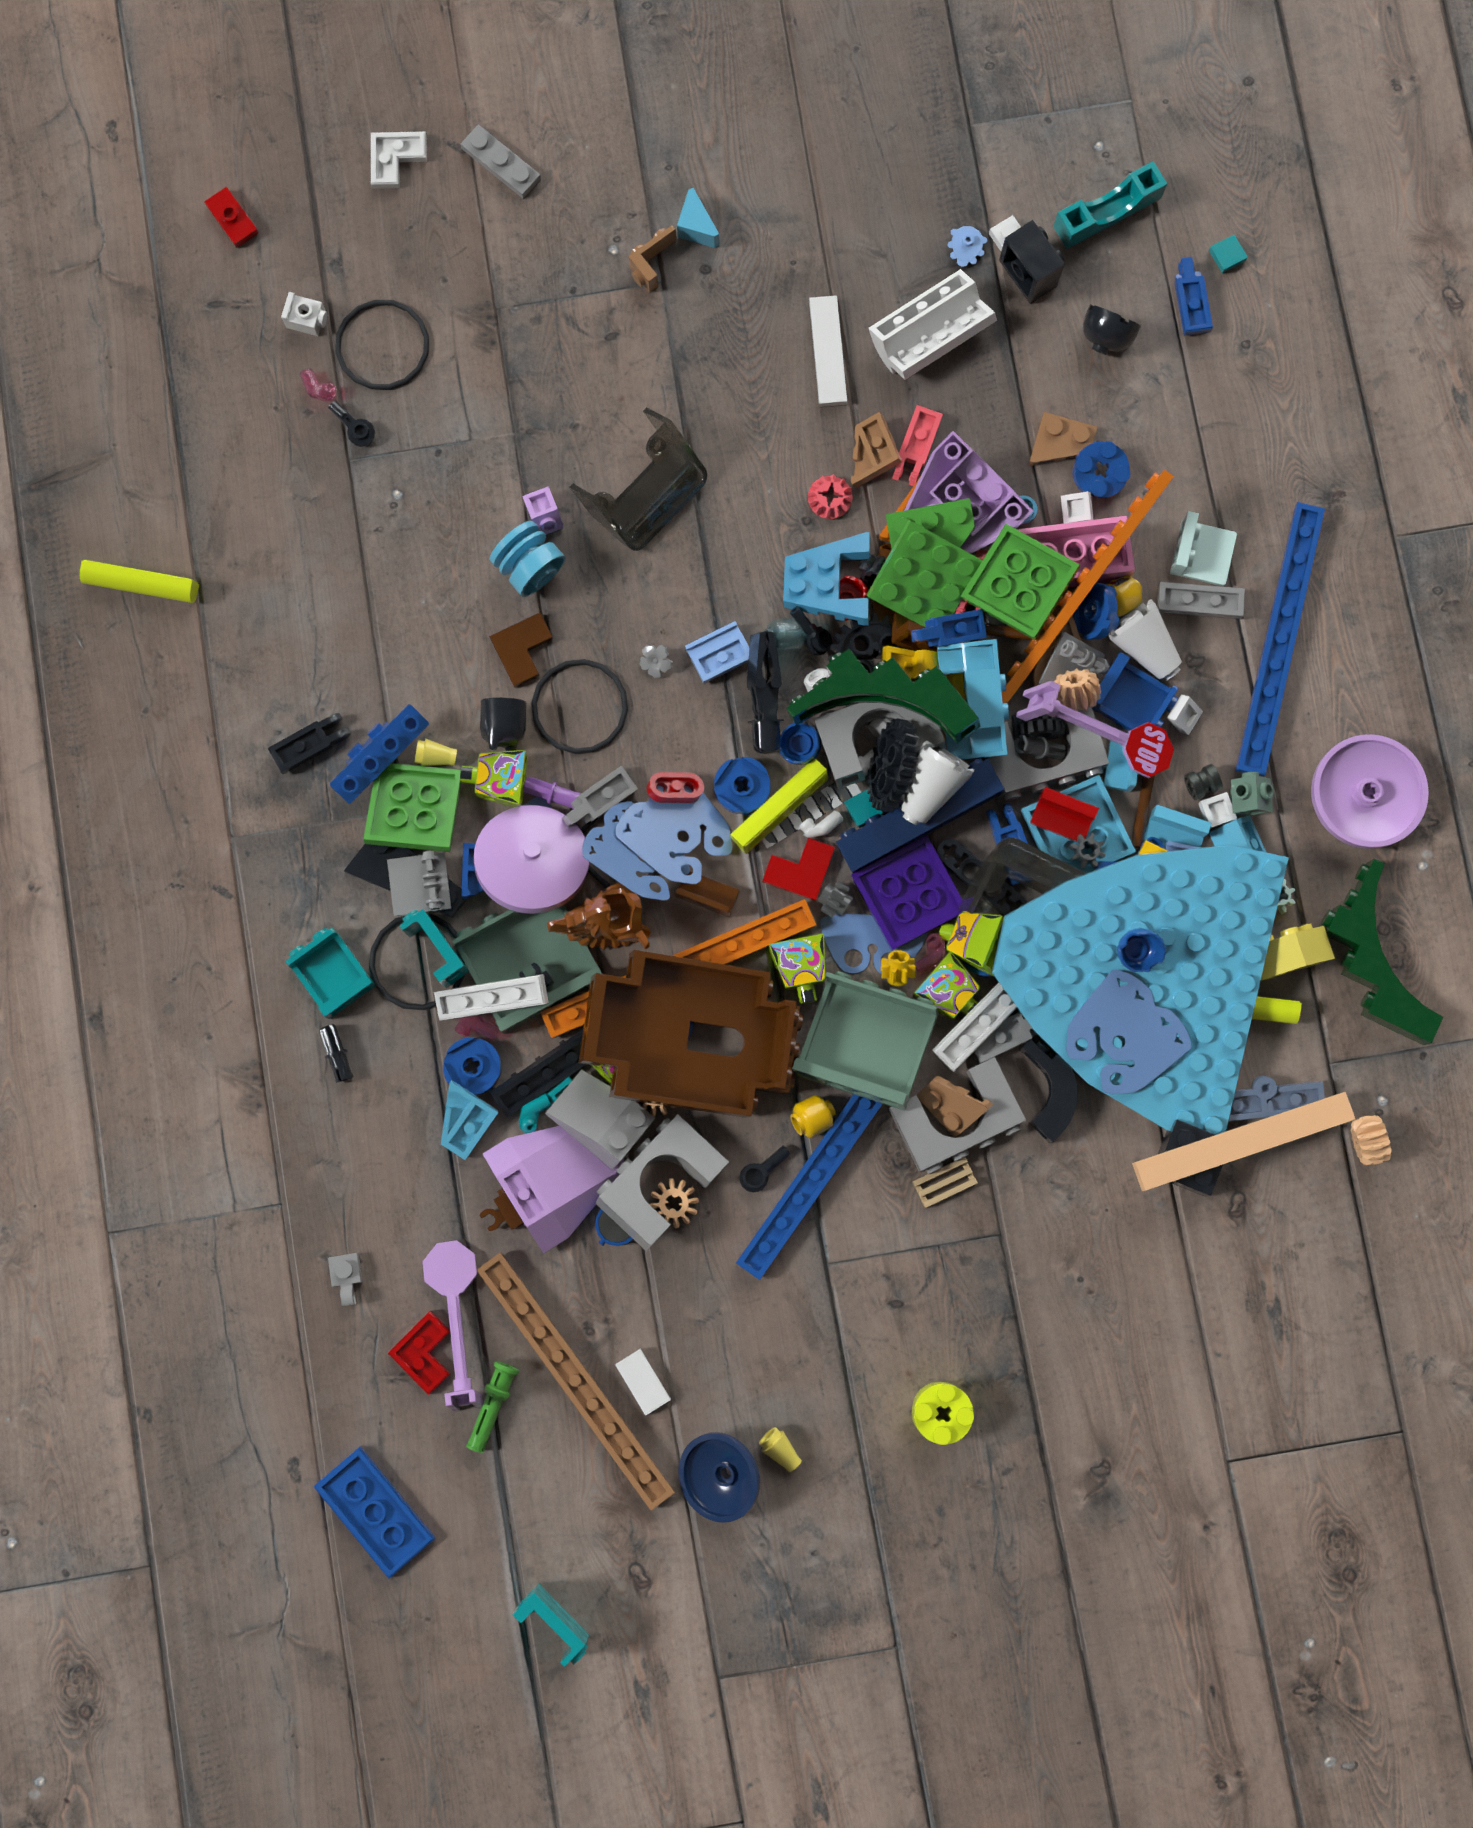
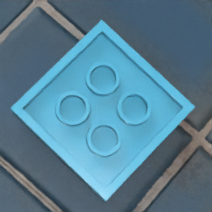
M1100 775L1060 792L1099 808L1086 836L1087 839L1094 833V840L1098 843L1104 841V844L1100 847V852H1103L1106 856L1103 859L1096 858L1097 862H1116L1136 852ZM1038 802L1021 809L1024 820L1056 887L1076 878L1077 875L1082 876L1096 870L1090 863L1086 864L1083 869H1080L1081 863L1077 860L1071 862L1070 859L1074 856L1075 851L1070 850L1069 846L1071 844L1079 845V843L1030 823ZM1084 848L1081 852L1083 855H1091L1093 850L1092 848Z

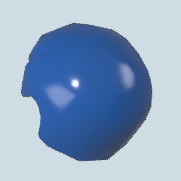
M803 722L798 726L795 723L790 724L780 735V754L791 764H808L817 758L821 750L820 735L808 723Z
M1136 928L1128 931L1120 939L1117 946V956L1121 964L1132 972H1150L1152 967L1158 963H1163L1165 959L1166 946L1162 938L1150 929Z

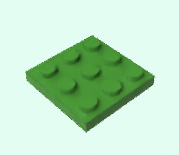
M908 519L867 596L926 627L925 621L930 620V618L954 614L961 601L962 593L983 560Z
M1005 524L962 593L961 599L1035 640L1078 572L1080 564Z
M391 763L373 781L363 838L364 843L451 852L461 789V770Z

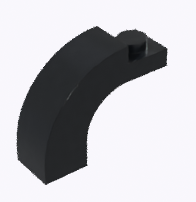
M1030 1039L1019 1050L1043 1073L1047 1080L1049 1091L1044 1107L1029 1124L1048 1143H1053L1067 1128L1074 1115L1078 1094L1077 1083L1073 1070L1068 1063L1057 1053L1050 1059L1047 1056L1050 1053L1049 1050L1040 1041L1037 1040L1034 1043Z

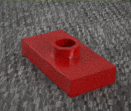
M227 186L204 201L206 207L236 248L259 233Z

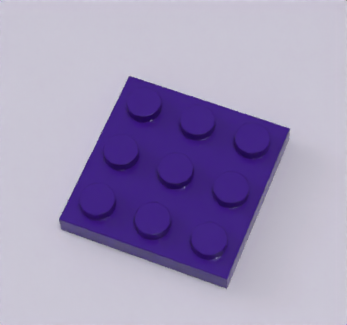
M927 835L851 874L853 882L891 951L958 917L960 913L968 911Z

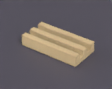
M966 1157L912 1181L924 1208L978 1183L967 1163ZM962 1165L963 1171L922 1189L920 1184ZM967 1175L969 1181L927 1200L926 1194Z

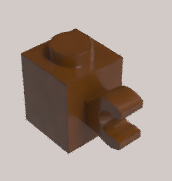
M503 1188L497 1191L499 1196L493 1199L499 1210L485 1209L479 1215L481 1218L489 1214L494 1216L495 1222L487 1228L489 1231L498 1229L505 1221L511 1230H515L524 1224Z

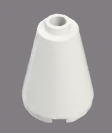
M1151 599L1148 600L1147 606L1142 603L1120 619L1119 624L1121 627L1116 631L1111 630L1107 635L1112 642L1158 679L1165 677L1169 680L1181 670L1178 667L1182 663L1156 604Z
M925 741L921 746L918 755L919 759L914 767L916 768V773L912 774L913 784H909V794H905L904 802L901 806V810L904 812L903 817L915 825H918L919 822L926 823L974 773L973 769H968L969 765L949 751L945 749L939 750V752L933 750L935 744Z

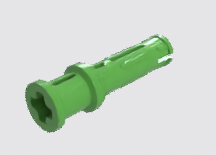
M494 1362L495 1370L490 1383L485 1385L484 1388L487 1395L472 1434L466 1444L467 1448L478 1453H484L503 1401L509 1399L510 1393L508 1391L513 1378L520 1371L518 1368L504 1362Z

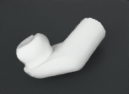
M833 811L817 824L814 823L813 819L808 818L799 827L807 838L829 834L841 824L843 817L838 811Z

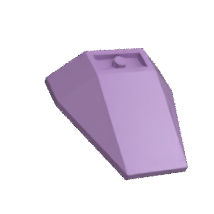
M952 431L932 452L905 510L970 498L975 527L960 548L971 554L994 542L1005 524L1016 529L1033 510L967 443Z
M560 1126L507 1138L483 1153L494 1175L543 1253L571 1236L596 1205L595 1202L600 1196L597 1193L598 1189L608 1179L613 1183L620 1175L617 1172L618 1168L625 1162L622 1159L611 1169Z

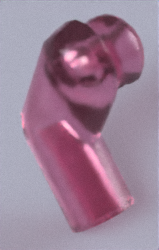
M311 368L300 372V377L310 397L325 402L335 397L336 387L333 383L329 382L328 385L326 383H319Z
M933 933L927 937L926 956L915 962L916 970L920 975L940 964L944 958L945 941L939 934Z
M479 1016L461 1017L457 1020L459 1023L455 1027V1032L464 1037H467L470 1034V1030L473 1029L492 1040L499 1031L498 1026Z

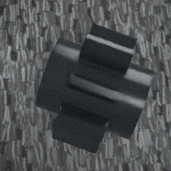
M872 554L859 567V570L863 572L860 579L868 589L871 588L885 563V556L875 557Z

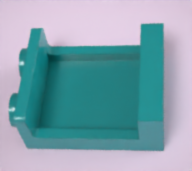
M417 909L413 910L402 919L404 923L400 925V928L406 935L412 937L423 929L447 963L433 973L439 983L446 989L469 973L465 964L424 909L419 912Z
M323 928L312 936L313 941L305 947L300 945L288 954L290 958L285 963L294 971L319 1006L318 1009L323 1016L330 1020L374 988L375 984L339 933L334 928L328 930Z
M538 1584L518 1604L512 1615L522 1623L534 1610L570 1646L564 1652L560 1663L564 1667L569 1662L575 1665L587 1652L588 1645L586 1643L589 1634Z

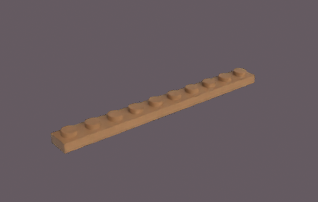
M502 1252L478 1268L477 1272L648 1508L652 1511L673 1495L675 1490Z

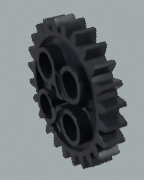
M874 613L871 621H869V625L866 626L860 625L857 620L851 619V628L843 625L841 630L844 635L836 633L834 639L839 644H831L829 649L836 654L839 652L844 653L850 649L856 658L868 659L872 654H875V659H882V641L890 640L892 642V625L888 623L889 616L886 615L882 621H879L877 613ZM862 639L867 645L866 651L861 652L855 649L854 640ZM894 644V647L906 649V648H903V647H901V646H898V645ZM830 655V656L828 657V661H829L834 655ZM859 660L869 674L872 673L873 668L876 666L873 665V661Z
M896 718L892 719L891 723L887 722L886 729H881V738L877 737V747H873L874 756L870 758V763L872 764L867 771L869 773L867 784L870 785L867 794H870L869 802H872L871 807L875 808V810L889 813L893 812L894 809H899V803L904 802V794H909V784H913L912 774L916 773L914 765L919 759L917 757L919 746H916L919 736L915 735L917 728H913L914 723L908 720Z

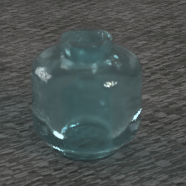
M792 616L769 622L767 629L764 630L774 632L778 656L801 651L804 641L807 639V635L802 630V627Z

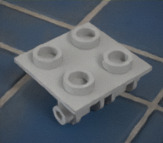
M1062 632L1039 684L1055 681L1057 675L1065 674L1066 670L1074 671L1076 668L1079 671L1089 669L1092 673L1104 675L1109 671L1110 666L1107 660L1104 659L1105 654L1068 633Z
M425 851L423 855L387 860L394 916L407 915L416 909L418 912L422 909L426 912L451 909L445 852L434 853V851Z

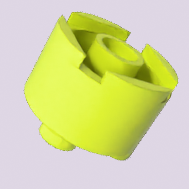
M933 1382L924 1386L916 1394L912 1405V1419L918 1431L929 1441L940 1445L952 1444L962 1439L970 1430L974 1420L973 1406L968 1396L960 1388L947 1382ZM939 1406L944 1409L949 1407V1410L946 1412L948 1415L946 1419L941 1417L936 1419V1416L939 1414L936 1409Z

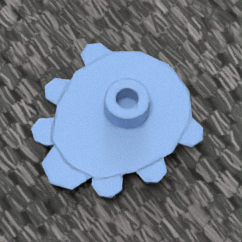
M963 226L959 229L951 230L952 241L948 242L947 245L949 248H953L950 257L952 259L957 258V264L961 267L967 266L968 262L976 264L977 259L975 257L977 255H984L982 247L987 242V238L983 237L979 230L971 226Z

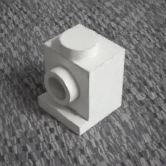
M289 292L281 318L288 329L318 336L320 328H324L326 325L328 314L322 302L296 296L295 293Z

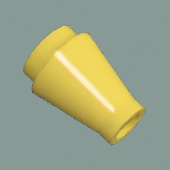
M426 738L425 741L418 740L415 763H421V766H455L457 749L449 748Z
M774 1427L759 1441V1445L762 1447L761 1451L783 1466L788 1472H792L800 1465L802 1460L796 1454L784 1431H779Z

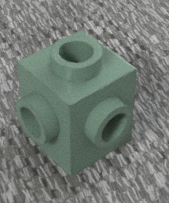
M1246 772L1242 774V778L1231 780L1230 799L1233 814L1255 816L1273 812L1272 797L1274 789L1270 778L1259 776V772Z

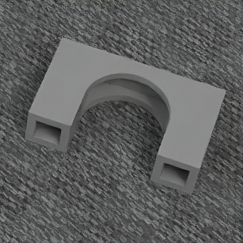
M883 703L849 704L846 708L837 711H825L814 719L838 789L865 780L855 750V741L860 730L869 722L878 718H899L914 723L913 728H917L915 735L919 736L916 746H919L917 755H919L921 746L925 741L935 744L933 750L937 752L942 749L946 750L945 740L940 727L913 711Z
M1087 707V711L1078 710V712L1095 719L1092 707ZM1064 720L1067 754L1064 761L1055 767L1039 769L1026 764L1015 750L1008 722H1004L1007 755L984 757V760L989 759L1006 793L996 797V799L1004 797L1005 801L1017 799L1022 796L1021 792L1032 790V793L1042 792L1045 787L1049 788L1048 785L1059 782L1060 786L1076 781L1075 777L1086 774L1087 778L1103 774V769L1109 764L1101 736Z
M995 1057L966 1071L980 1101L983 1102L987 1099L993 1105L981 1115L977 1127L965 1137L952 1138L939 1133L931 1125L917 1095L909 1098L905 1111L894 1107L889 1108L919 1172L926 1169L928 1174L944 1167L941 1161L951 1156L953 1161L969 1155L968 1148L976 1144L981 1149L995 1142L993 1136L1003 1131L1008 1136L1022 1129L1019 1123L1026 1119Z
M678 1114L672 1121L667 1117L656 1129L659 1134L655 1139L651 1141L647 1138L636 1150L639 1155L632 1162L628 1158L618 1168L617 1172L620 1175L612 1183L608 1179L597 1191L600 1196L595 1204L645 1251L650 1249L671 1224L644 1199L640 1190L642 1170L655 1162H672L682 1167L705 1189L729 1163Z

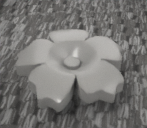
M662 644L657 648L654 645H646L642 649L644 656L640 658L639 665L642 670L649 669V675H652L654 678L662 677V672L665 673L672 668L673 661L666 659L669 656L667 647H664Z

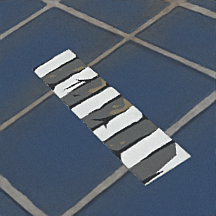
M836 782L807 798L762 840L764 845L768 849L798 831L800 824L806 819L811 818L814 821L843 804L844 801L861 793L859 787L854 783L838 789Z

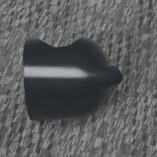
M502 697L482 699L480 710V732L482 738L488 743L491 750L495 751L498 747H502L506 751H516L517 744L524 738L526 731V701Z

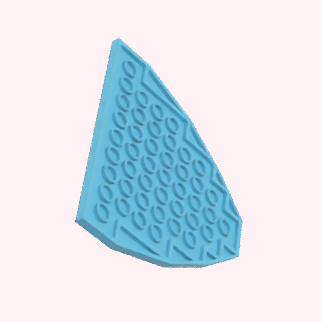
M1221 845L1140 854L1068 880L1004 916L992 974L1032 1029L1080 1077L1103 1093L1105 1092L1102 1090L1100 1076L1102 1068L1107 1064L1128 1065L1131 1068L1135 1065L1134 1061L1113 1060L1100 1046L1099 1032L1101 1028L1099 1026L1093 1029L1096 1034L1097 1053L1095 1057L1088 1061L1071 1059L1066 1051L1068 1026L1075 1014L1112 970L1124 971L1135 976L1150 989L1155 1006L1169 1009L1179 1018L1189 1034L1191 1049L1140 1090L1133 1093L1105 1094L1169 1131L1174 1120L1177 1119L1214 1135L1226 1132L1289 857L1234 845ZM1136 928L1150 929L1161 937L1166 946L1163 963L1156 964L1151 968L1150 972H1132L1124 967L1117 956V946L1120 939L1128 931ZM1117 978L1119 986L1128 984L1125 981L1121 982V980ZM1136 990L1135 999L1144 1000V998L1139 995L1138 990ZM1161 1017L1162 1026L1171 1025L1170 1022H1166L1165 1019ZM1177 1033L1174 1042H1179L1183 1044V1042L1179 1040V1034ZM1120 1035L1114 1037V1047H1124L1125 1038ZM1084 1038L1078 1039L1075 1043L1077 1050H1086L1088 1048V1041ZM1116 1072L1110 1076V1082L1113 1085H1119L1123 1081L1120 1073Z

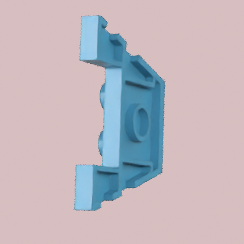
M870 532L786 556L783 593L784 608L793 609L799 606L805 613L819 615L821 612L834 615L837 620L845 621L848 618L857 620L860 625H869L868 598L840 599L841 560L869 559Z

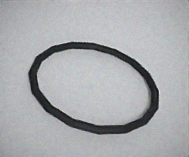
M372 300L357 306L343 319L336 333L335 354L341 369L355 383L369 389L390 390L408 383L421 371L429 355V334L423 320L411 307L395 300ZM375 305H392L407 311L418 322L424 337L423 354L417 367L405 378L390 384H372L357 378L346 366L341 354V336L347 323L360 311Z
M586 659L565 661L549 669L537 683L531 701L533 721L541 736L556 749L573 754L595 752L610 744L623 729L628 713L627 694L618 676L603 664ZM587 665L598 668L613 679L621 693L622 713L618 726L607 739L592 747L573 748L559 744L545 732L538 718L537 701L542 686L552 674L567 666Z
M428 914L434 922L446 927L453 937L457 938V931L450 923L433 914ZM405 916L398 917L379 932L371 947L369 969L375 987L386 1000L403 1009L426 1010L435 1007L436 1000L423 1005L404 1003L392 997L379 982L375 969L376 949L383 936L398 923L404 922L402 919ZM465 976L456 981L452 989L459 988Z

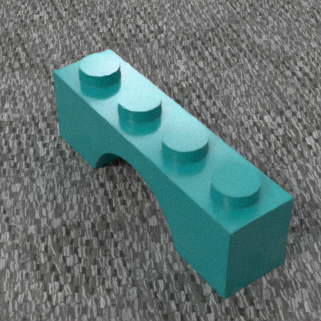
M1154 161L1130 173L1122 183L1104 196L1089 202H1084L1081 199L1059 211L1053 227L1066 249H1069L1160 200L1166 189L1167 182Z

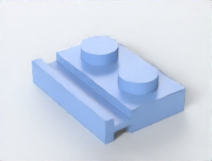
M736 621L685 646L703 684L747 663L749 659V646L740 632Z

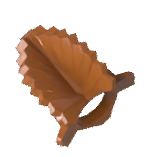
M621 883L607 887L606 891L601 890L592 899L586 898L585 902H582L580 906H576L572 911L566 913L564 918L548 921L547 923L549 932L561 933V935L567 934L569 941H578L581 946L589 945L591 948L600 946L605 950L608 946L616 949L620 945L627 947L630 942L638 943L639 941L644 949L650 947L647 938L651 931L646 925L641 923L642 906L640 898L642 896L632 892Z

